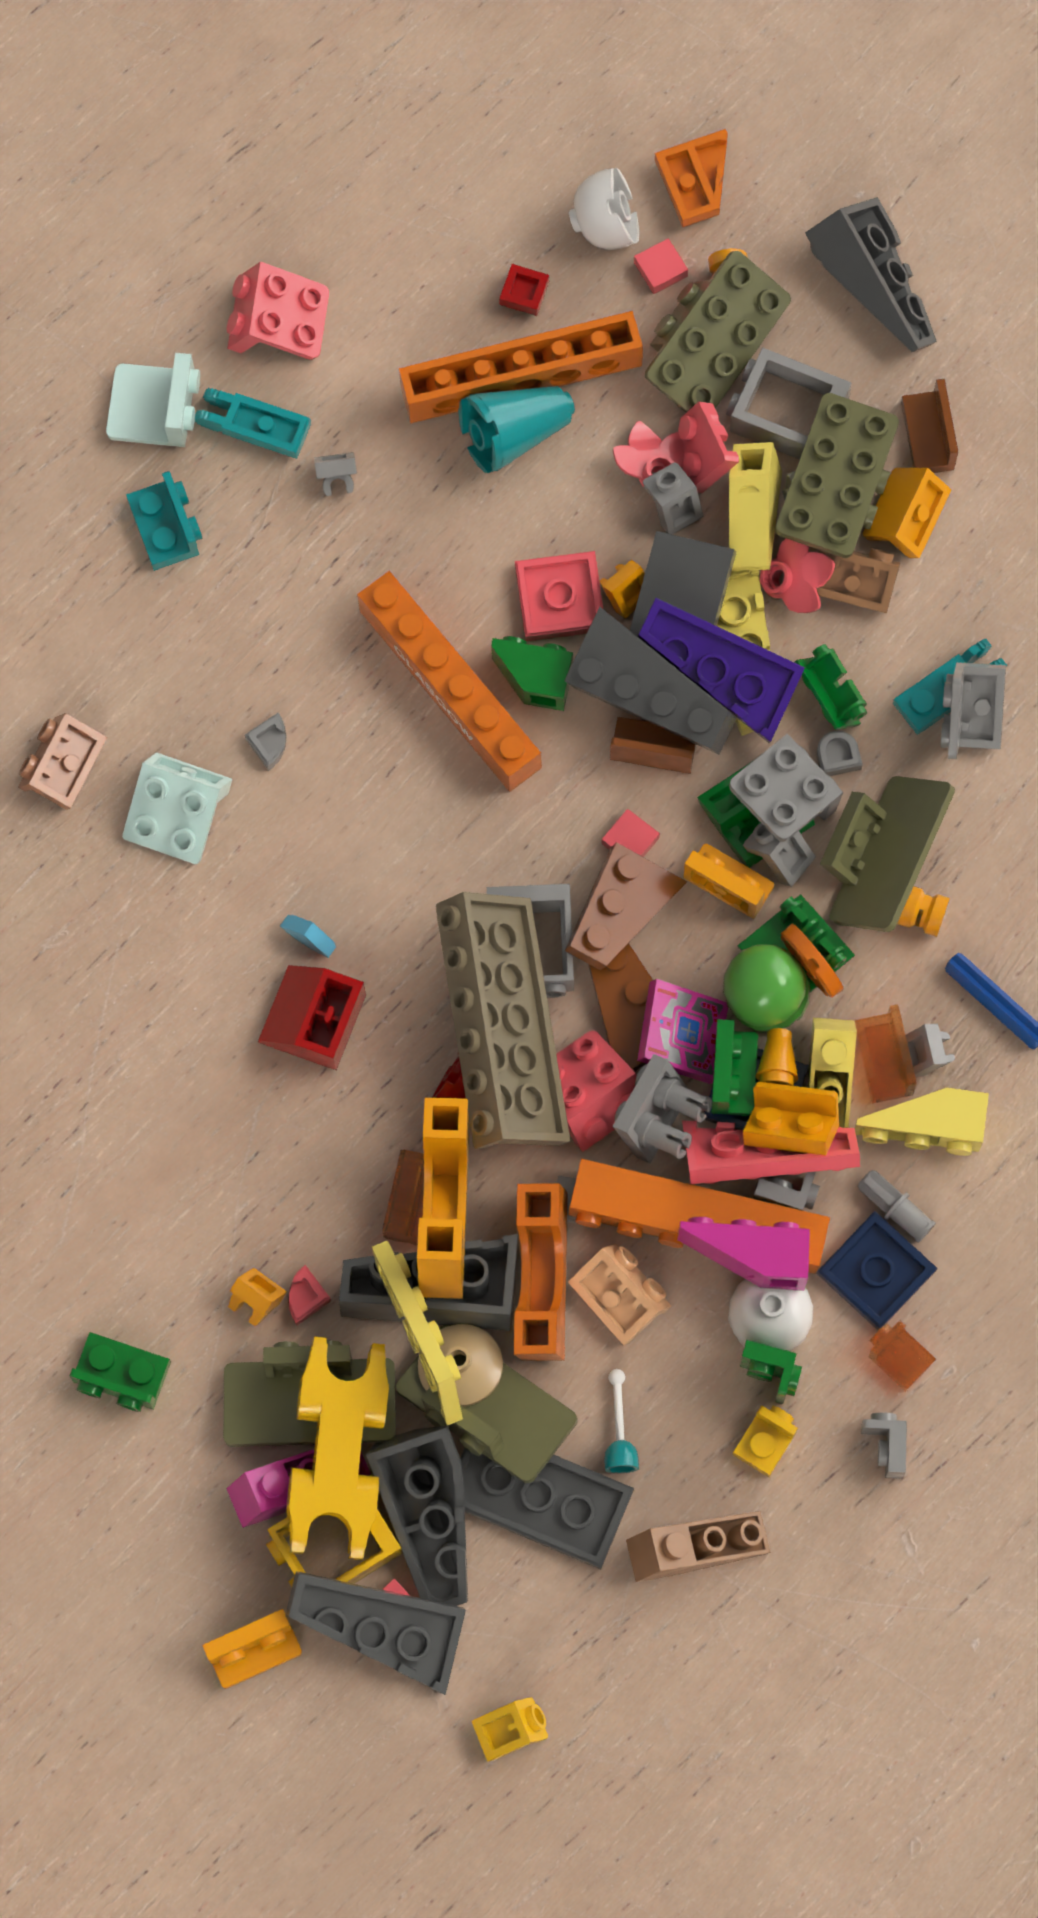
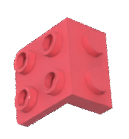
M259 262L236 278L232 290L233 297H235L234 310L228 319L226 328L227 333L230 334L227 349L243 353L261 342L309 360H313L320 355L329 298V290L324 284L264 262Z
M597 1031L585 1033L556 1054L569 1133L574 1143L582 1152L615 1130L613 1124L615 1123L616 1111L624 1101L628 1100L635 1087L637 1077L630 1066Z

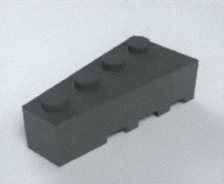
M599 607L565 678V682L581 692L719 755L737 718L604 609Z
M518 1234L503 1236V1239L482 1242V1239L466 1241L463 1299L424 1298L428 1310L423 1312L427 1322L435 1320L437 1325L468 1324L481 1329L510 1331ZM417 1252L405 1253L403 1256L411 1273V1277L407 1278L411 1289L419 1287ZM374 1256L343 1260L339 1296L341 1317L402 1322L405 1317H398L378 1273Z

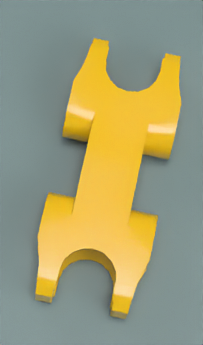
M314 1337L308 1361L299 1383L296 1415L297 1420L317 1422L312 1470L291 1468L286 1506L290 1532V1553L303 1554L307 1546L308 1531L313 1520L320 1516L331 1515L340 1519L348 1530V1559L362 1560L368 1536L376 1518L379 1477L358 1475L363 1427L383 1429L385 1425L389 1393L385 1344L372 1343L368 1352L364 1375L354 1381H344L336 1378L327 1366V1338Z

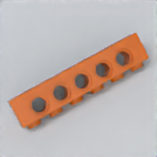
M633 311L402 367L399 368L400 386L411 424L458 412L459 402L470 394L550 386L560 387L641 367L643 362V345Z

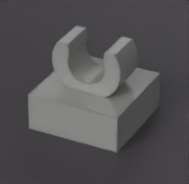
M354 452L314 457L317 479L324 478L323 491L326 496H331L330 485L335 479L344 480L347 493L353 492L354 483L351 474H357Z
M924 1024L901 1037L910 1077L925 1076L955 1060L954 1054L945 1055L943 1042L949 1040L950 1035L946 1032H940L938 1024Z

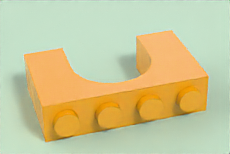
M425 1098L423 1121V1218H419L417 1245L419 1289L424 1298L463 1299L469 1161L468 1099Z

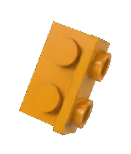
M707 843L703 844L698 853L693 850L684 864V879L752 919H755L774 889L773 881Z
M757 1082L753 1088L754 1109L743 1130L744 1145L826 1156L839 1127L837 1092Z
M283 1609L202 1645L224 1689L235 1686L302 1654V1649Z

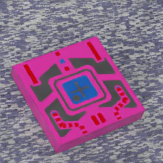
M659 979L651 981L649 983L637 1061L648 1064L653 1054L667 1059L677 1074L712 1084L717 1020H726L728 1012L727 1002Z

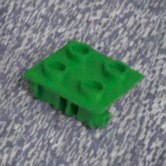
M801 894L795 899L792 896L786 899L779 908L781 910L738 945L741 951L758 944L776 945L788 951L780 937L781 933L789 925L794 924L812 942L834 972L855 956ZM807 976V979H808L809 984H810V993H811L814 989L817 988V986H816V985L813 983V981Z

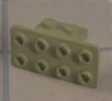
M730 252L710 280L691 282L686 285L678 295L677 301L679 304L672 314H667L658 323L654 330L657 335L650 344L658 353L647 367L645 378L685 413L698 402L713 403L716 408L790 304V294L742 252Z
M833 393L824 394L777 521L776 533L781 537L842 558L851 557L862 527L871 529L878 509L877 506L871 504L874 493L883 495L890 472L883 468L899 425L898 417Z
M894 776L888 781L879 804L875 803L865 793L851 792L820 862L821 866L843 883L829 914L830 920L837 925L882 932L894 930L955 793V788L950 783Z
M443 1325L439 1328V1330L450 1325ZM418 1355L397 1382V1392L426 1413L425 1417L435 1427L447 1426L441 1414L438 1391L432 1393L430 1387L426 1391L422 1386L418 1375ZM464 1355L453 1357L457 1366L463 1365L466 1361ZM503 1363L502 1377L495 1390L486 1399L477 1404L466 1407L460 1405L463 1419L448 1425V1428L460 1437V1443L477 1456L484 1454L522 1482L531 1483L575 1428L578 1419L574 1411Z
M327 1340V1366L330 1372L336 1378L344 1381H354L362 1377L366 1369L367 1359H352L350 1345H342L339 1341ZM288 1341L278 1342L274 1344V1347H263V1362L229 1363L225 1366L223 1438L226 1445L229 1447L315 1445L317 1422L296 1419L299 1383L308 1361L311 1346H299L295 1342ZM386 1358L389 1393L385 1425L383 1429L363 1427L362 1443H379L396 1436L395 1364L389 1358Z

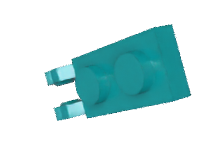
M206 388L203 395L204 400L210 405L228 410L226 417L212 412L197 410L195 414V422L216 432L222 431L224 435L295 459L298 458L311 427V419L309 417L238 393L232 395L221 390Z
M984 638L977 642L961 656L960 654L956 655L893 699V705L917 735L942 719L944 714L951 712V707H943L944 685L947 674H954L956 663H974L985 656L992 647L987 639ZM1002 658L990 663L991 665H1006L1007 667Z

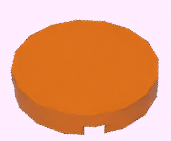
M789 925L781 933L780 938L788 951L797 958L807 971V976L825 996L833 998L843 991L844 986L817 948L796 925Z

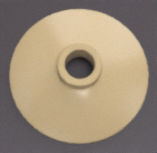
M456 1324L440 1329L444 1345L439 1347L444 1357L450 1354L453 1357L456 1355H464L466 1357L465 1363L457 1366L461 1379L455 1381L460 1405L462 1407L471 1406L486 1399L499 1384L503 1373V1357L497 1342L488 1332L473 1325ZM418 1358V1375L422 1386L427 1391L429 1385L425 1378L420 1358Z

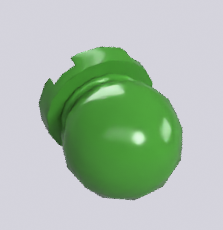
M758 944L742 950L731 960L724 974L723 994L728 1007L744 1026L758 1033H767L768 1030L774 1028H788L795 1021L802 1018L810 1000V984L800 962L791 952L776 945Z

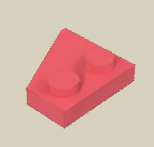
M698 402L680 418L678 432L683 442V471L696 485L698 493H703L739 463V456L735 451H727L723 441L727 440L728 434L724 426L719 422V415L713 403Z

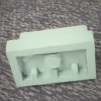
M156 752L142 763L123 831V839L192 864H198L202 859L217 803L228 795L232 779Z

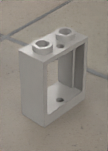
M762 347L757 360L750 358L742 377V381L746 382L742 393L738 394L735 392L729 403L726 415L731 417L730 432L757 443L773 442L775 450L800 459L808 436L748 413L765 372L823 395L833 393L847 399L850 397L852 383Z
M570 884L486 887L487 894L531 898L533 913L560 912L563 975H543L547 998H558L565 996L566 991H574L573 955L565 951L572 935Z

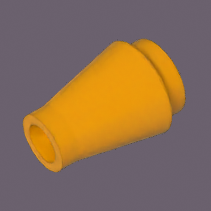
M774 1028L767 1031L766 1044L756 1074L758 1081L794 1086V1083L798 1081L791 1031L783 1028Z

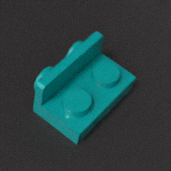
M170 471L162 473L163 482L126 494L154 571L198 556L199 551L196 541L203 539L195 516L187 518L183 508L184 505L189 504L182 481L174 483Z

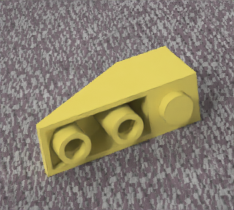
M773 442L733 444V451L737 452L739 463L730 469L729 548L736 551L732 571L770 570L782 469Z
M813 1018L808 1088L837 1092L839 1127L849 1128L857 1035L855 1021Z
M944 1088L858 1118L855 1124L856 1135H862V1140L869 1143L886 1144L888 1139L905 1141L904 1146L911 1149L927 1150L930 1148V1145L947 1147L946 1151L950 1154L968 1156L972 1154V1151L979 1152L983 1144L989 1093Z

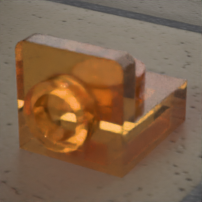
M899 1320L893 1327L888 1323L884 1324L869 1341L874 1347L871 1349L868 1357L906 1392L931 1367L936 1358L905 1330L907 1325Z

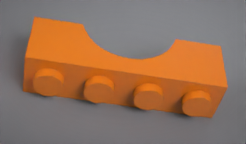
M560 1183L517 1184L516 1226L521 1248V1289L518 1306L514 1315V1355L522 1361H565L568 1192Z

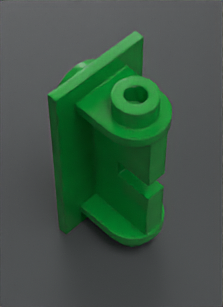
M823 644L813 650L814 657L796 660L794 663L805 667L802 673L804 684L812 691L822 707L824 717L832 724L834 729L859 726L861 724L859 719L867 714L865 709L867 703L852 679L846 680L842 685L838 683V680L847 671L833 648L829 649L826 644Z

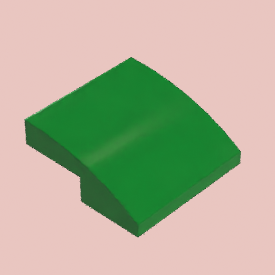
M744 766L697 798L705 813L732 851L745 866L750 868L763 860V857L747 852L743 844L761 822L729 788L731 779L746 767ZM814 819L799 830L800 834L815 825Z

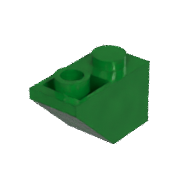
M505 636L503 639L493 638L491 644L492 660L523 704L564 711L569 684L565 682V678L573 664V652H568L565 647L552 643L544 644L543 647L530 645L525 640L514 636Z

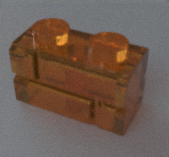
M405 1149L400 1150L382 1228L383 1238L418 1245L419 1218H423V1153Z

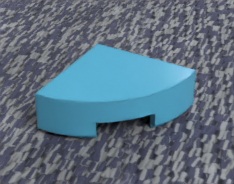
M287 915L280 925L282 929L296 940L327 958L336 948L335 942L311 921L295 915Z

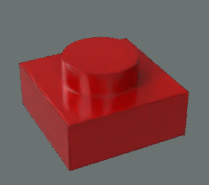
M511 264L499 297V305L537 316L550 282L549 275Z

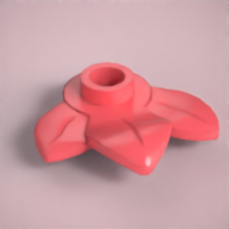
M638 421L628 436V446H615L613 448V455L617 466L625 474L638 478L644 487L643 480L653 475L652 472H658L672 463H678L681 468L683 467V442L679 437V432L668 435L662 441L648 426Z
M786 538L780 544L776 559L771 560L770 570H761L760 584L769 596L782 599L789 610L797 613L815 612L821 607L816 588L824 586L830 580L835 563L826 554L809 552V546ZM784 572V580L783 583L780 585L779 578L780 575Z

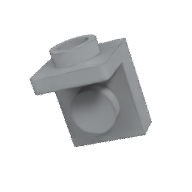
M672 463L643 480L644 488L655 501L661 526L666 533L674 534L704 517L697 487L678 463Z
M762 823L754 829L753 833L743 844L747 852L763 857L778 881L790 887L794 885L816 858L799 831L787 841L781 842Z
M816 1172L806 1173L800 1192L793 1190V1184L786 1180L769 1177L767 1181L760 1178L753 1199L802 1211L804 1207L812 1210L820 1188L819 1185L812 1183Z
M872 1413L871 1419H863L861 1434L886 1435V1440H879L878 1466H886L885 1478L903 1479L906 1473L907 1421L897 1420V1415L893 1413Z

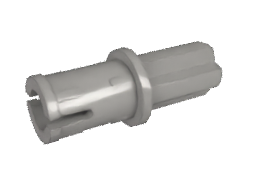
M872 1170L868 1172L858 1185L859 1190L886 1213L884 1218L886 1220L892 1218L899 1226L913 1236L918 1243L935 1226L936 1223L933 1220H930L918 1207L908 1200L910 1195L907 1192L903 1195L877 1171Z

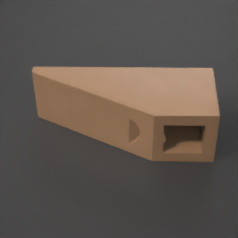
M761 1511L650 1528L626 1540L636 1582L680 1575L771 1553Z

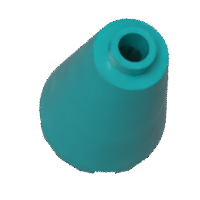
M558 386L470 394L468 397L461 399L458 409L462 435L469 432L474 444L467 447L476 465L484 473L499 471L570 424L572 414L575 412L571 395L567 391L563 392Z

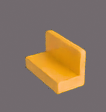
M894 468L888 478L883 495H880L876 504L878 509L871 529L865 528L863 536L867 540L890 541L908 558H920L952 489L929 468Z

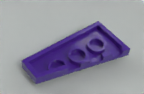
M658 598L654 599L637 636L768 743L772 741L805 667Z

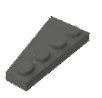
M296 1571L286 1615L446 1695L466 1609Z

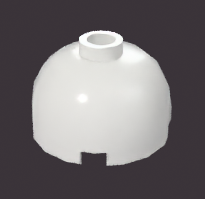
M618 168L605 169L589 176L578 186L574 196V209L569 210V217L576 233L582 232L589 243L605 250L625 248L639 241L640 232L637 212L631 213L628 200L633 199L632 194Z
M744 1279L737 1285L729 1302L728 1321L734 1335L743 1347H745L746 1340L790 1351L805 1340L812 1326L813 1304L806 1288L804 1291L760 1288Z

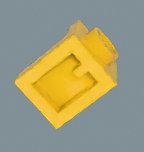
M761 1405L754 1420L735 1448L733 1455L767 1477H770L797 1433L798 1428L792 1424L794 1418L777 1406L772 1405L769 1410Z
M532 1697L511 1702L471 1721L487 1762L494 1761L527 1745L548 1738L545 1729V1715L542 1709L535 1704Z

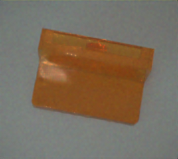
M898 1004L889 1006L887 1014L855 1020L856 1037L872 1104L913 1096L917 1082Z

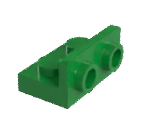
M718 1019L711 1113L750 1116L754 1109L753 1088L756 1083L758 1034L755 1032L734 1031L735 1020Z
M89 1332L76 1369L72 1368L69 1377L74 1383L78 1384L76 1390L88 1396L100 1399L102 1393L117 1397L116 1404L126 1409L141 1412L144 1406L154 1410L171 1360Z
M746 1340L740 1367L748 1369L747 1376L771 1382L773 1376L781 1378L775 1400L776 1403L783 1404L786 1395L795 1396L802 1366L794 1364L797 1353Z

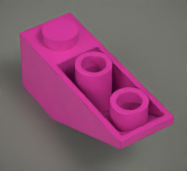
M692 1217L688 1219V1222L680 1221L678 1241L758 1287L805 1290L809 1272L810 1229L799 1228V1225L793 1222H778L774 1224V1227L756 1226L755 1221L747 1219L733 1220L731 1224L714 1223L713 1219L707 1217Z
M314 1449L244 1472L226 1488L243 1528L286 1513L291 1468L312 1470ZM361 1452L358 1475L370 1476V1470Z

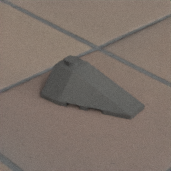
M878 197L840 208L805 232L810 241L812 253L821 261L824 268L911 352L923 349L937 342L922 299L911 292L908 282L909 278L913 276L909 264H901L896 247L901 244L899 235Z
M448 1426L414 1429L396 1435L390 1440L374 1443L366 1456L373 1475L379 1477V1491L420 1598L454 1606L467 1603L468 1581L463 1465Z

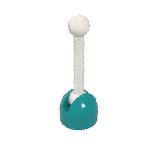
M614 1369L609 1373L608 1379L613 1385L616 1441L607 1448L604 1456L605 1471L608 1473H630L639 1470V1457L636 1447L624 1438L622 1384L625 1381V1374L620 1369Z

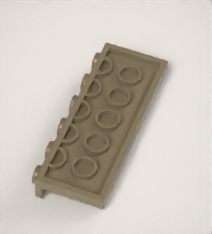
M462 892L437 903V920L466 1099H468V1115L474 1148L484 1149L497 1143L560 1146L570 1142L531 898Z

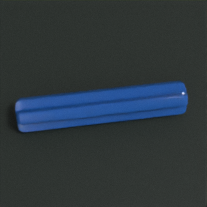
M962 953L954 955L946 964L945 971L1030 1049H1036L1038 1047V1022Z

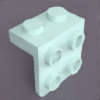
M175 353L173 368L119 364L115 368L106 427L108 438L114 441L185 447L187 431H193L195 422V407L191 406L193 393L198 394L200 387V369L194 368L192 355Z

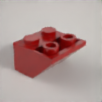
M288 965L258 1042L337 1071L366 997L364 982L326 968Z

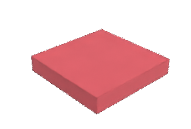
M595 551L515 561L525 641L587 634L599 607L603 609Z

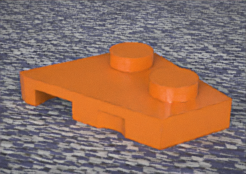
M726 129L655 153V163L682 227L720 214L728 138Z

